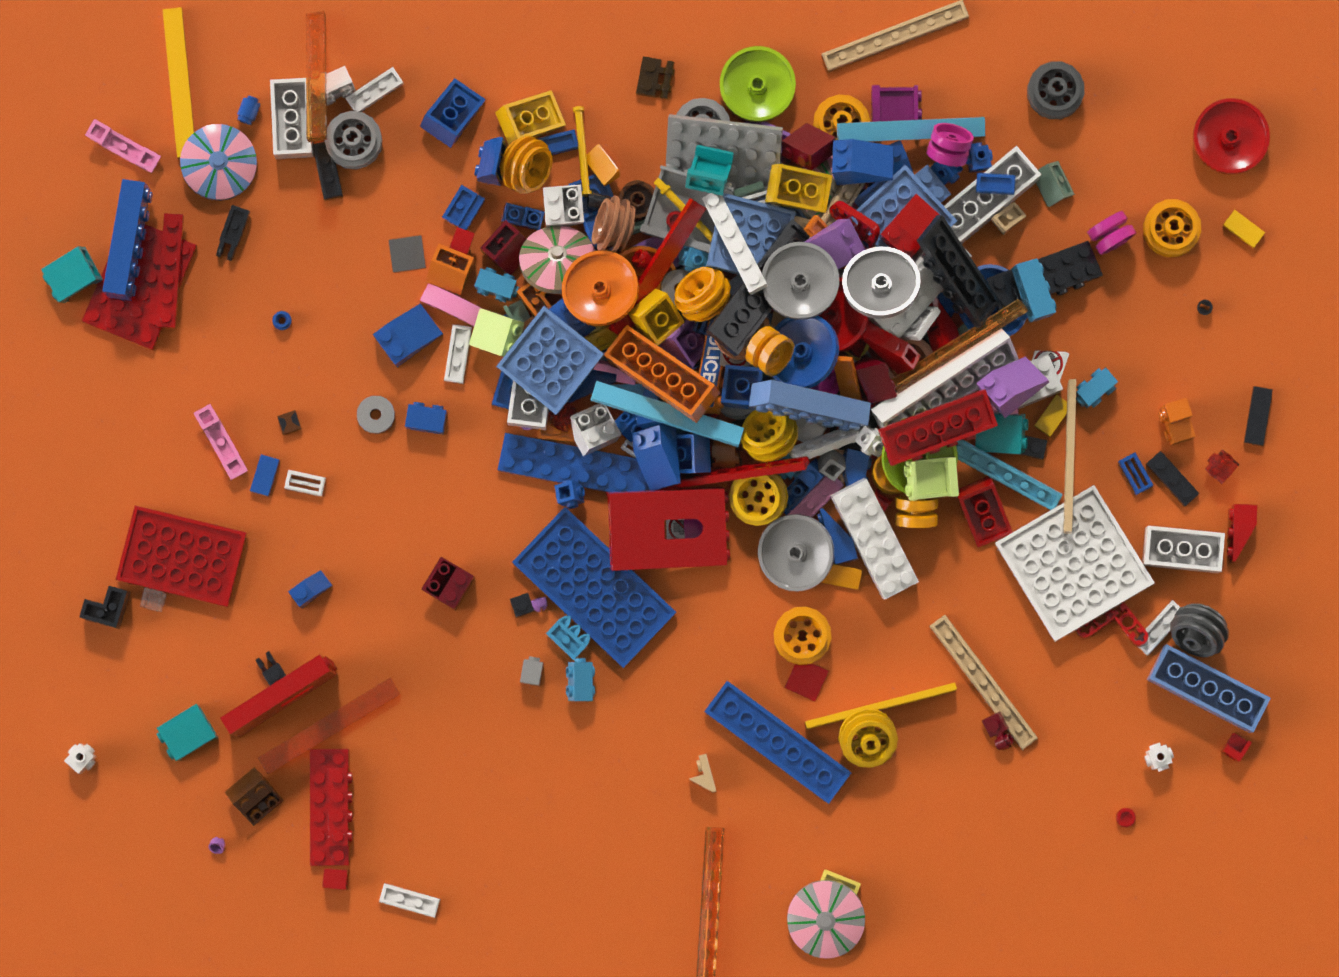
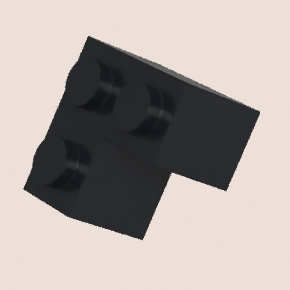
M108 586L104 603L101 604L84 599L79 617L120 629L131 592Z

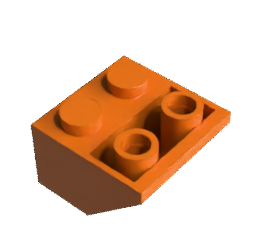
M438 243L425 282L461 296L474 266L475 259Z

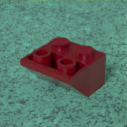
M505 220L480 249L484 255L506 274L512 275L520 266V250L526 238Z
M868 356L854 363L862 401L875 403L897 397L896 385L889 377V368L886 363Z
M440 557L421 590L456 611L475 577L445 558Z

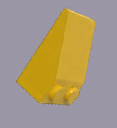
M552 90L503 105L495 112L508 145L518 138L524 136L537 138L566 125Z
M773 164L771 166L765 203L826 213L833 175L784 164Z

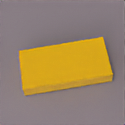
M1236 210L1232 212L1222 225L1252 248L1255 247L1265 233Z
M1056 395L1034 426L1050 437L1067 414V401Z

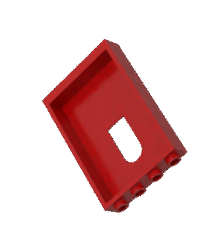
M725 488L607 492L610 569L612 571L727 565V561L730 560V550L727 549L726 541H729L730 535L729 530H726V522H729V513L725 511V503H728V492H725ZM697 519L702 523L703 530L696 538L665 539L664 520Z
M319 654L223 715L220 719L230 735L240 738L337 676L335 672L337 667L332 659Z

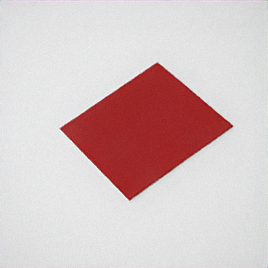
M812 663L805 665L795 664L784 688L815 702L829 671Z

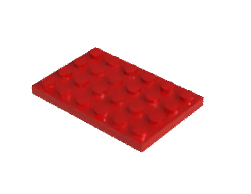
M145 224L146 237L141 242L143 254L142 258L138 259L137 265L140 267L138 278L135 277L134 285H136L135 296H132L131 301L109 298L102 292L107 268L106 263L101 274L103 280L97 284L82 322L153 350L162 328L156 327L163 231ZM183 239L179 288L197 248L196 244Z
M135 505L115 580L228 607L247 533Z

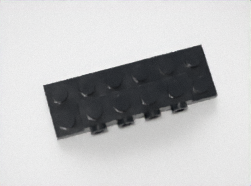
M936 215L917 239L918 244L924 251L921 255L924 260L923 265L934 274L933 280L944 289L943 295L953 302L952 308L954 311L960 314L966 313L974 327L979 328L994 311L1000 300L943 215Z
M1089 241L1038 259L1044 269V279L1050 286V296L1057 294V296L1068 293L1070 288H1074V290L1080 289L1085 286L1084 283L1103 276ZM1011 269L985 279L1000 300L996 307L999 315L1019 307L1025 309Z

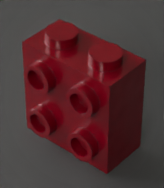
M805 123L782 140V156L812 171L833 155V141L836 140V137Z

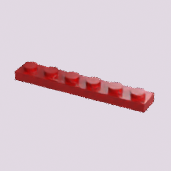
M164 213L156 316L157 328L176 329L184 223L183 214Z

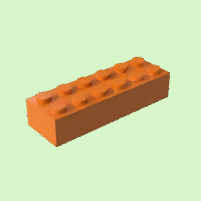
M628 325L625 326L604 353V357L610 364L695 423L700 420L720 394L713 383Z

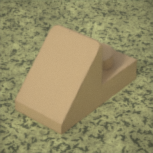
M1013 202L994 215L991 221L1005 235L1013 226L1022 221L1026 215Z
M707 754L699 755L700 760L696 762L699 772L703 771L704 775L689 778V780L712 793L716 792Z

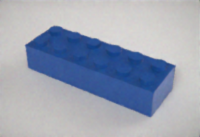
M122 179L102 290L109 298L131 301L132 296L136 294L134 282L135 277L138 278L140 267L137 266L138 259H141L143 254L141 242L146 237L144 225L149 220V210L147 208L148 203L152 202L153 192H150L151 189L145 182Z

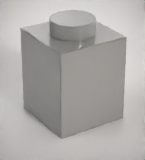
M835 450L824 453L817 460L819 472L833 481L846 468L845 457Z
M529 656L528 660L524 659L520 683L540 686L544 665L543 662H540V658Z

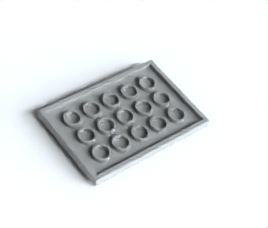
M669 114L666 164L676 166L677 170L684 172L685 169L688 170L691 168L697 145L733 152L732 169L727 181L732 184L731 187L738 189L762 181L766 191L771 166L781 163L783 127Z

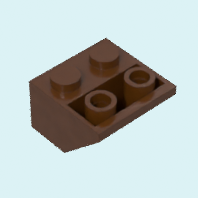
M255 767L225 791L232 804L253 826L283 802V799Z

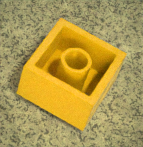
M654 289L628 313L640 334L657 346L685 323L668 293L658 289Z

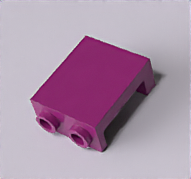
M872 85V122L922 120V109H918V102H921L922 93L921 90H918V85H914V87H880V85Z

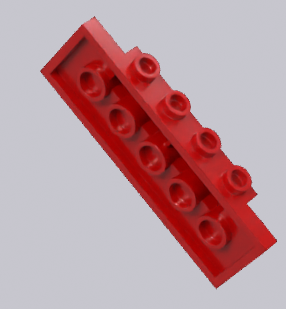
M982 389L879 428L878 431L890 466H894L909 459H912V461L923 458V454L928 452L929 454L941 451L940 448L943 446H947V448L953 447L958 444L957 441L964 439V441L974 439L975 434L996 427L998 424L986 389Z
M310 749V866L349 865V842L353 841V831L349 830V822L353 821V812L349 811V803L353 802V793L349 791V784L353 782V774L349 772V749Z

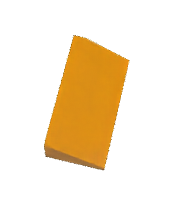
M599 144L587 154V165L603 186L620 177L619 169Z
M833 564L831 571L821 583L858 590L862 570Z

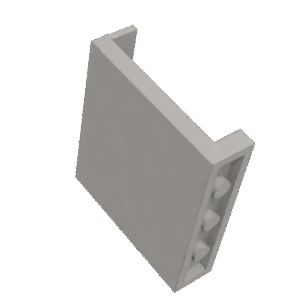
M666 164V167L660 166L659 178L671 187V190L685 205L691 198L706 208L702 198L710 193L685 188L688 170L685 169L684 172L677 170L676 166ZM727 182L724 193L734 195L735 189L731 187V183ZM656 186L640 232L664 240L670 231L666 223L668 214L673 211H681L665 194L662 195L660 193L661 190ZM706 209L700 220L713 233L715 224ZM695 226L683 246L709 253L711 242Z

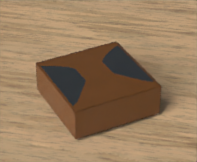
M296 410L277 416L283 435L302 429Z

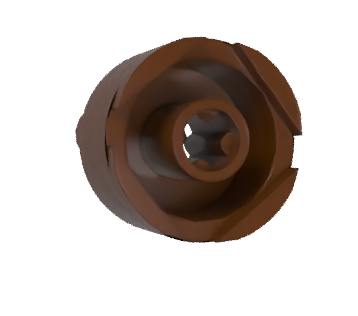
M640 180L627 183L619 194L620 203L626 198L629 199L630 206L635 207L634 222L646 218L654 193V188L651 185ZM635 198L642 200L641 204L637 205V203H634Z
M716 440L712 441V457L716 459V463H712L713 470L742 466L743 461L740 458V451H743L744 447L741 440L738 447Z

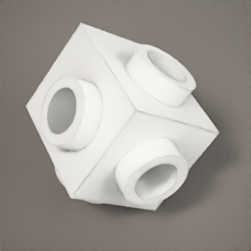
M863 426L854 441L862 447L861 451L866 455L871 456L873 454L879 457L882 453L883 442L878 428L875 427L873 429L869 426Z
M1160 742L1149 746L1150 750L1146 751V756H1144L1147 766L1151 767L1152 770L1158 769V772L1168 769V764L1173 763L1172 758H1174L1171 748H1167L1166 744L1161 746ZM1159 753H1162L1163 760H1158L1157 755Z
M79 743L78 746L75 744L68 751L70 755L64 761L78 774H82L86 769L90 770L96 763L94 760L97 756L93 754L95 750L86 743L84 746Z

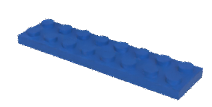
M505 433L498 471L557 483L574 480V482L580 483L583 488L603 492L650 490L636 458L595 451L583 456L580 449L576 446Z
M726 681L704 711L828 804L851 774L849 770L729 681Z

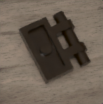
M643 56L636 95L655 98L656 91H661L660 98L668 99V94L672 89L670 84L675 73V69H673L675 62L667 61L666 67L663 68L661 67V59ZM659 74L664 75L663 84H657Z

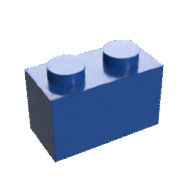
M414 402L413 405L408 404L405 428L444 435L448 412L443 410V406L432 405L431 408L425 407V404L421 402Z

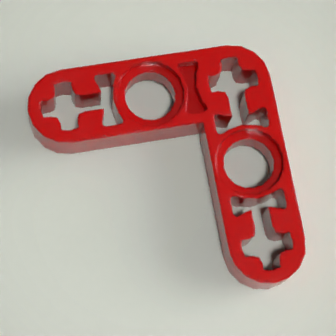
M836 201L829 208V212L835 220H851L861 242L865 241L869 245V248L864 246L865 250L876 246L880 234V227L876 222L843 201ZM851 217L856 218L858 224H855Z
M1124 602L1120 604L1119 609L1122 613L1124 611L1127 613L1122 614L1119 619L1117 617L1120 614L1116 609L1109 610L1104 613L1106 616L1104 623H1098L1095 619L1092 620L1097 628L1094 629V626H1091L1088 634L1085 632L1081 633L1082 627L1077 629V634L1080 638L1088 639L1115 620L1135 646L1142 647L1148 641L1147 631ZM1124 618H1131L1133 625L1125 627L1122 624ZM1091 622L1085 624L1084 627H1088ZM1136 626L1139 627L1136 629L1137 633L1139 635L1144 634V641L1142 642L1140 640H1135L1136 634L1134 632H1132L1131 634L1129 633Z

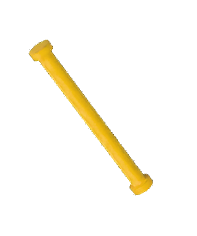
M576 106L573 107V113H575L582 197H588V194H592V191L590 190L583 123L584 107Z

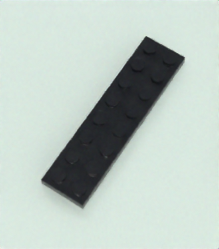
M793 219L787 223L757 263L761 273L768 258L778 248L793 242H805L809 239L810 236ZM743 282L706 333L736 357L773 308L765 299L763 290L751 295Z

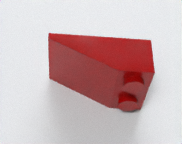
M915 194L881 232L879 238L890 248L900 250L912 258L920 248L917 239L936 215L940 214L919 195Z
M989 476L959 488V496L956 497L978 548L1013 533L996 487Z

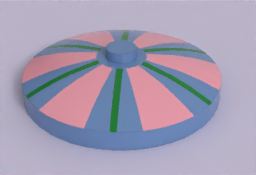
M213 124L200 128L187 139L181 152L180 166L184 180L195 193L206 199L221 201L234 198L249 187L256 173L257 158L255 149L245 134L232 126Z

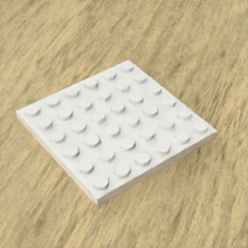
M1094 485L1073 497L1071 534L1063 533L1064 503L995 543L1054 642L1155 583Z

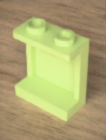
M480 308L469 345L504 357L521 336L524 322Z
M956 457L906 461L904 475L907 477L908 485H906L905 491L909 500L916 501L926 498L959 496Z

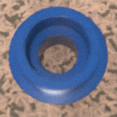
M279 311L273 316L272 322L278 330H286L290 327L292 319L287 312ZM285 318L286 322L284 324H280L279 319Z

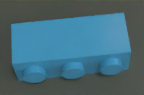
M1038 259L1022 262L1011 268L1029 322L1051 317L1055 314L1056 303L1054 299H1051L1049 293L1050 286L1044 279V269Z

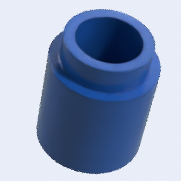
M249 95L247 98H243L237 113V120L251 125L255 121L261 106L258 103L259 99Z

